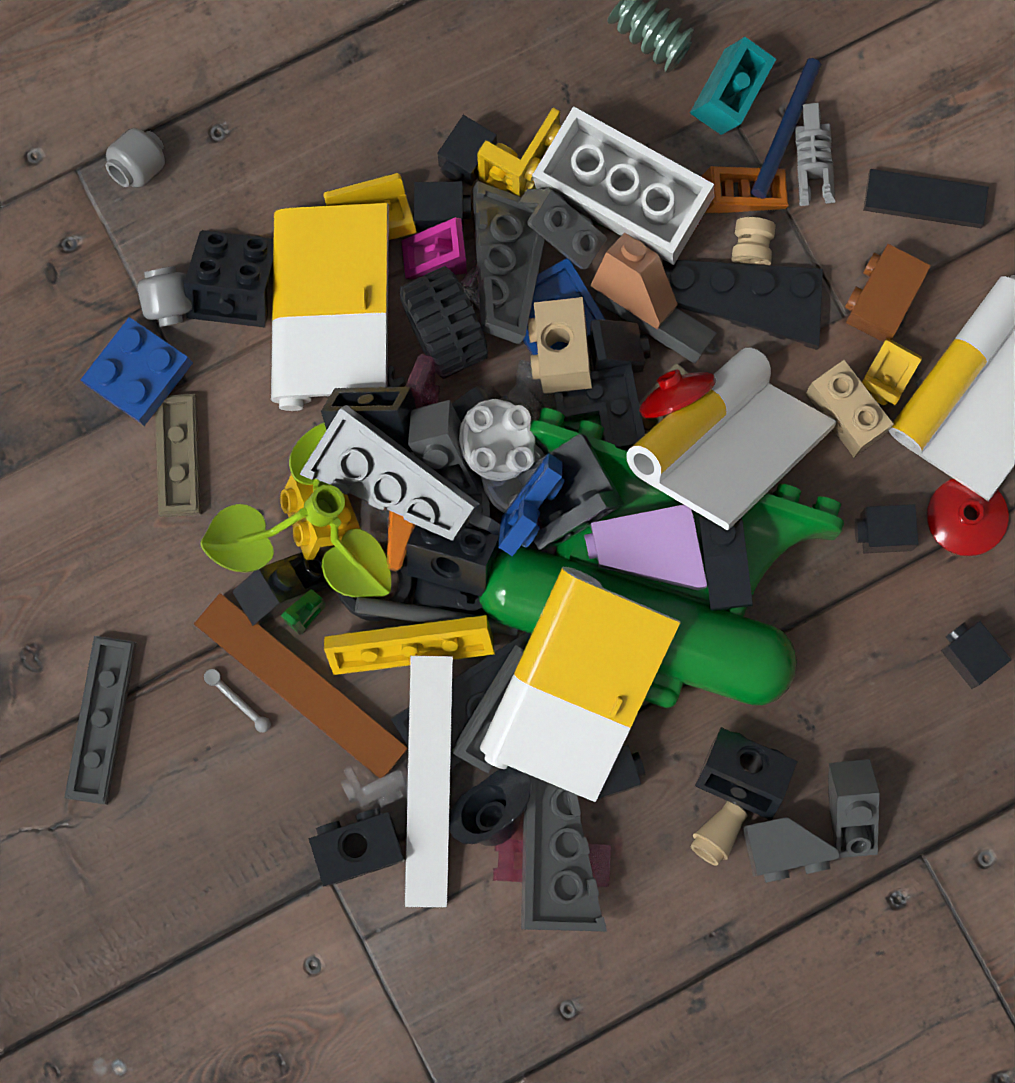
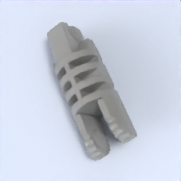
M819 103L803 104L804 126L795 127L798 155L799 205H810L811 188L809 186V179L820 178L824 180L822 192L825 203H835L834 170L831 155L830 123L821 124Z

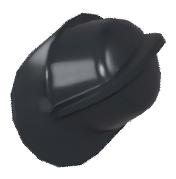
M508 766L507 769L497 770L480 784L460 796L452 807L449 816V830L453 837L463 844L481 843L484 846H497L512 838L518 830L523 811L530 799L532 791L530 775Z

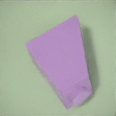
M686 505L591 523L592 533L584 535L589 559L597 558L600 568L693 590H701L707 587L692 509Z

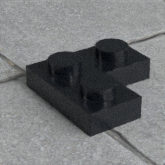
M631 364L592 371L591 389L554 392L557 411L565 415L564 421L600 415L601 425L604 427V441L615 444L616 448L622 450L630 449L645 435Z

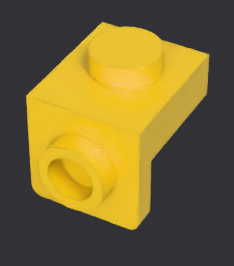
M886 338L862 383L877 403L886 405L887 402L896 405L922 360V356Z

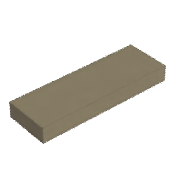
M195 394L168 395L155 412L158 515L160 517L201 515L197 397Z

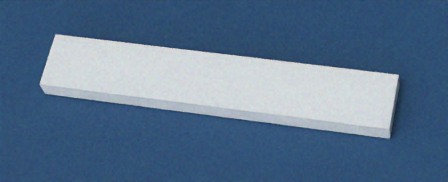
M410 655L405 907H447L452 656Z

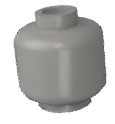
M137 128L128 129L108 147L106 151V169L109 175L123 187H143L163 169L165 165V157L162 152L164 145L160 138L151 131L144 132Z
M175 266L144 272L145 279H142L137 284L143 316L149 320L158 319L160 327L182 323V314L188 313L192 309L191 302L185 296L184 281L186 274L176 272Z

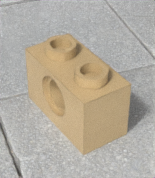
M583 297L534 302L535 318L528 319L530 343L537 342L538 354L531 355L533 380H541L543 393L591 389L592 382ZM556 342H565L568 344L564 349L561 350H553L550 348L551 345H553Z
M845 360L813 381L806 392L807 397L819 412L836 421L833 431L853 457L885 436L893 426L892 421Z

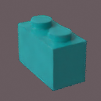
M746 37L725 48L690 114L720 135L742 124L776 58Z

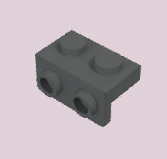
M548 187L544 190L527 189L519 202L532 212L527 222L528 225L580 269H588L607 237L593 226V222L587 216L575 211L565 202L566 199L559 192Z

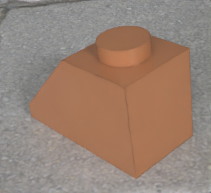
M624 233L606 252L590 286L655 329H658L675 310L677 301L659 255L646 247L641 241Z

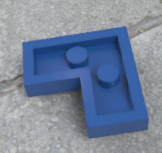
M548 453L501 516L498 547L512 557L521 545L526 548L534 540L539 531L537 519L540 511L538 508L546 498L552 500L564 483V479L561 478L562 461Z

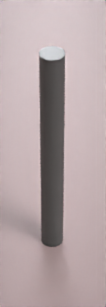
M357 597L355 613L422 623L484 616L365 597ZM487 616L492 633L516 636L518 629L503 625Z

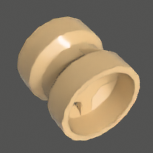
M757 217L738 219L735 227L738 243L733 247L731 261L737 264L770 265L772 251L769 248V243L774 239L775 223Z

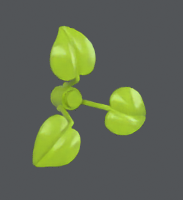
M324 423L315 426L303 435L295 444L290 454L289 466L293 478L301 484L313 485V493L305 501L302 509L273 528L265 530V519L258 510L245 504L231 505L221 510L213 518L200 541L201 548L206 555L221 567L236 572H253L264 567L273 558L274 549L268 538L278 534L297 521L306 518L315 526H331V542L335 547L328 550L322 560L323 574L331 588L342 595L350 597L386 596L391 592V571L388 569L386 555L378 541L368 532L357 528L349 530L341 540L339 539L338 531L341 520L337 516L343 511L345 506L343 493L333 485L318 479L311 480L300 475L303 467L326 432Z

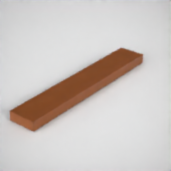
M221 593L217 595L195 621L194 625L382 781L408 751L404 744L260 625L252 626L246 614Z

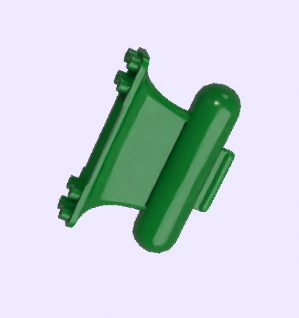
M542 408L538 421H530V431L535 436V444L546 455L578 434H585L625 504L599 521L684 505L636 476L627 462L628 451L616 448L615 444L602 441L604 427L582 420L578 432H574L564 428V414L549 408ZM778 484L773 495L766 493L742 516L752 595L769 567L787 549L808 539L835 540L838 537L845 523L844 520L838 517L841 508L840 502L819 496L817 497L816 504L808 507L798 503L802 493L800 489L787 484ZM692 510L707 582L699 517L704 516ZM591 526L557 546L555 555L531 547L525 548L520 546L512 557L502 549H499L489 574L486 590L482 596H479L480 604L490 618L503 625L532 634L562 568L569 567L593 577L600 582L604 589L679 620V627L644 699L646 702L664 708H671L676 705L683 683L739 702L763 706L777 701L787 692L796 674L797 657L794 645L787 635L772 625L744 617L747 607L711 611L708 584L705 589L693 590L600 568L597 558L589 559L584 535L592 533Z

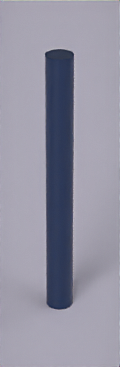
M808 58L752 188L751 193L757 198L764 199L768 194L803 111V104H806L822 66L821 62L817 59Z

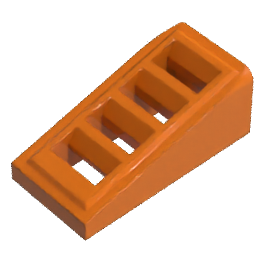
M710 166L701 176L714 184V198L705 213L786 209L788 207L785 169H778L771 184L772 198L761 199L751 197L749 183L751 181L755 183L761 168ZM738 182L739 197H734L733 183Z
M389 511L387 564L388 569L396 572L401 569L407 551V542L414 530L415 524L404 520L403 516Z

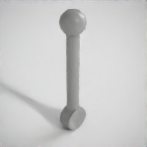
M210 669L204 674L205 682L210 686H216L254 721L257 731L263 733L269 730L271 726L270 720L264 716L260 717L221 680V674L217 670Z

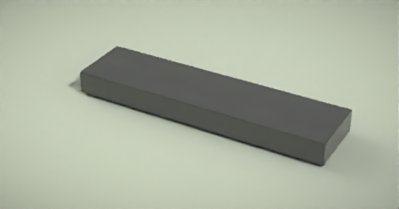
M94 636L64 798L108 805L137 644L133 641Z

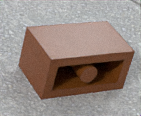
M887 244L882 255L874 252L863 274L870 277L864 289L855 287L845 306L846 309L852 311L846 323L882 342H885L886 338L892 340L931 265L890 244Z

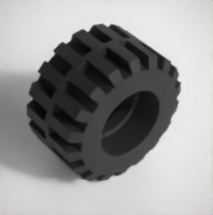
M443 266L400 286V299L407 318L427 360L436 374L444 379L488 358V345L480 323L463 287L450 269Z

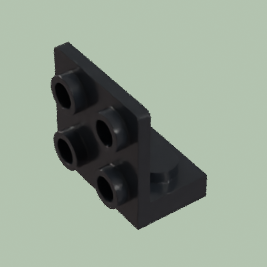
M200 231L184 281L185 296L192 305L191 311L186 313V318L265 328L268 319L267 287L273 268L274 239L219 231Z
M585 434L576 435L550 452L551 455L562 461L561 478L564 479V483L552 500L546 498L538 508L543 528L538 531L534 542L539 550L559 546L591 526V523L601 520L625 505ZM547 455L534 462L531 468L517 476L522 487L525 486Z

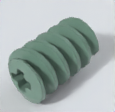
M620 0L610 13L607 22L609 24L618 22L617 30L620 34L630 32L629 41L632 44L642 42L641 52L644 54L654 52L653 62L661 64L666 61L665 72L669 73L689 51L695 29L691 27L680 33L679 28L683 19L679 17L671 23L667 22L671 9L667 7L657 13L655 9L659 0H650L647 3L643 0Z

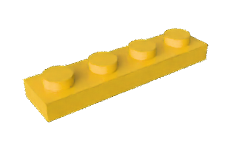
M487 615L324 637V651L333 675L410 665V655L452 656L453 660L495 654L494 639Z

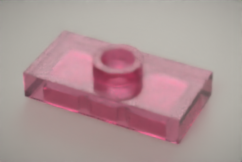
M424 354L418 356L406 387H411L416 408L436 404L440 393V386L435 385L434 358Z

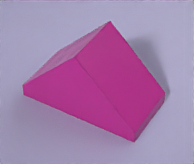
M455 217L401 240L405 279H417L443 266H446L455 275L467 274L461 218Z

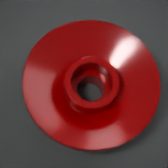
M678 369L669 371L657 379L659 387L644 400L639 411L644 418H656L673 413L692 404L708 393L715 385L716 378L711 372H694L681 375Z
M954 478L943 483L933 493L927 508V523L933 538L944 549L960 556H976L991 550L1001 541L1008 526L1009 513L1007 504L998 489L988 502ZM965 507H973L977 511V518L975 520H969L965 517Z

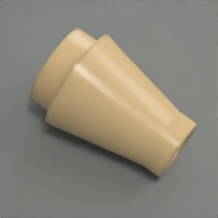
M727 801L719 812L693 834L695 840L691 844V849L699 857L715 866L722 859L727 860L742 823L747 817L746 812L739 806Z

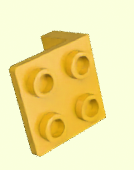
M554 107L552 108L521 160L517 158V153L507 145L497 143L495 146L485 140L477 153L479 181L520 197L524 195L527 189H536L532 175L561 128V111Z

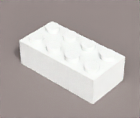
M574 106L532 175L536 189L544 190L548 187L559 192L566 199L565 202L574 210L621 236L626 233L632 238L641 241L646 247L656 252L660 258L672 265L675 264L714 198V184Z

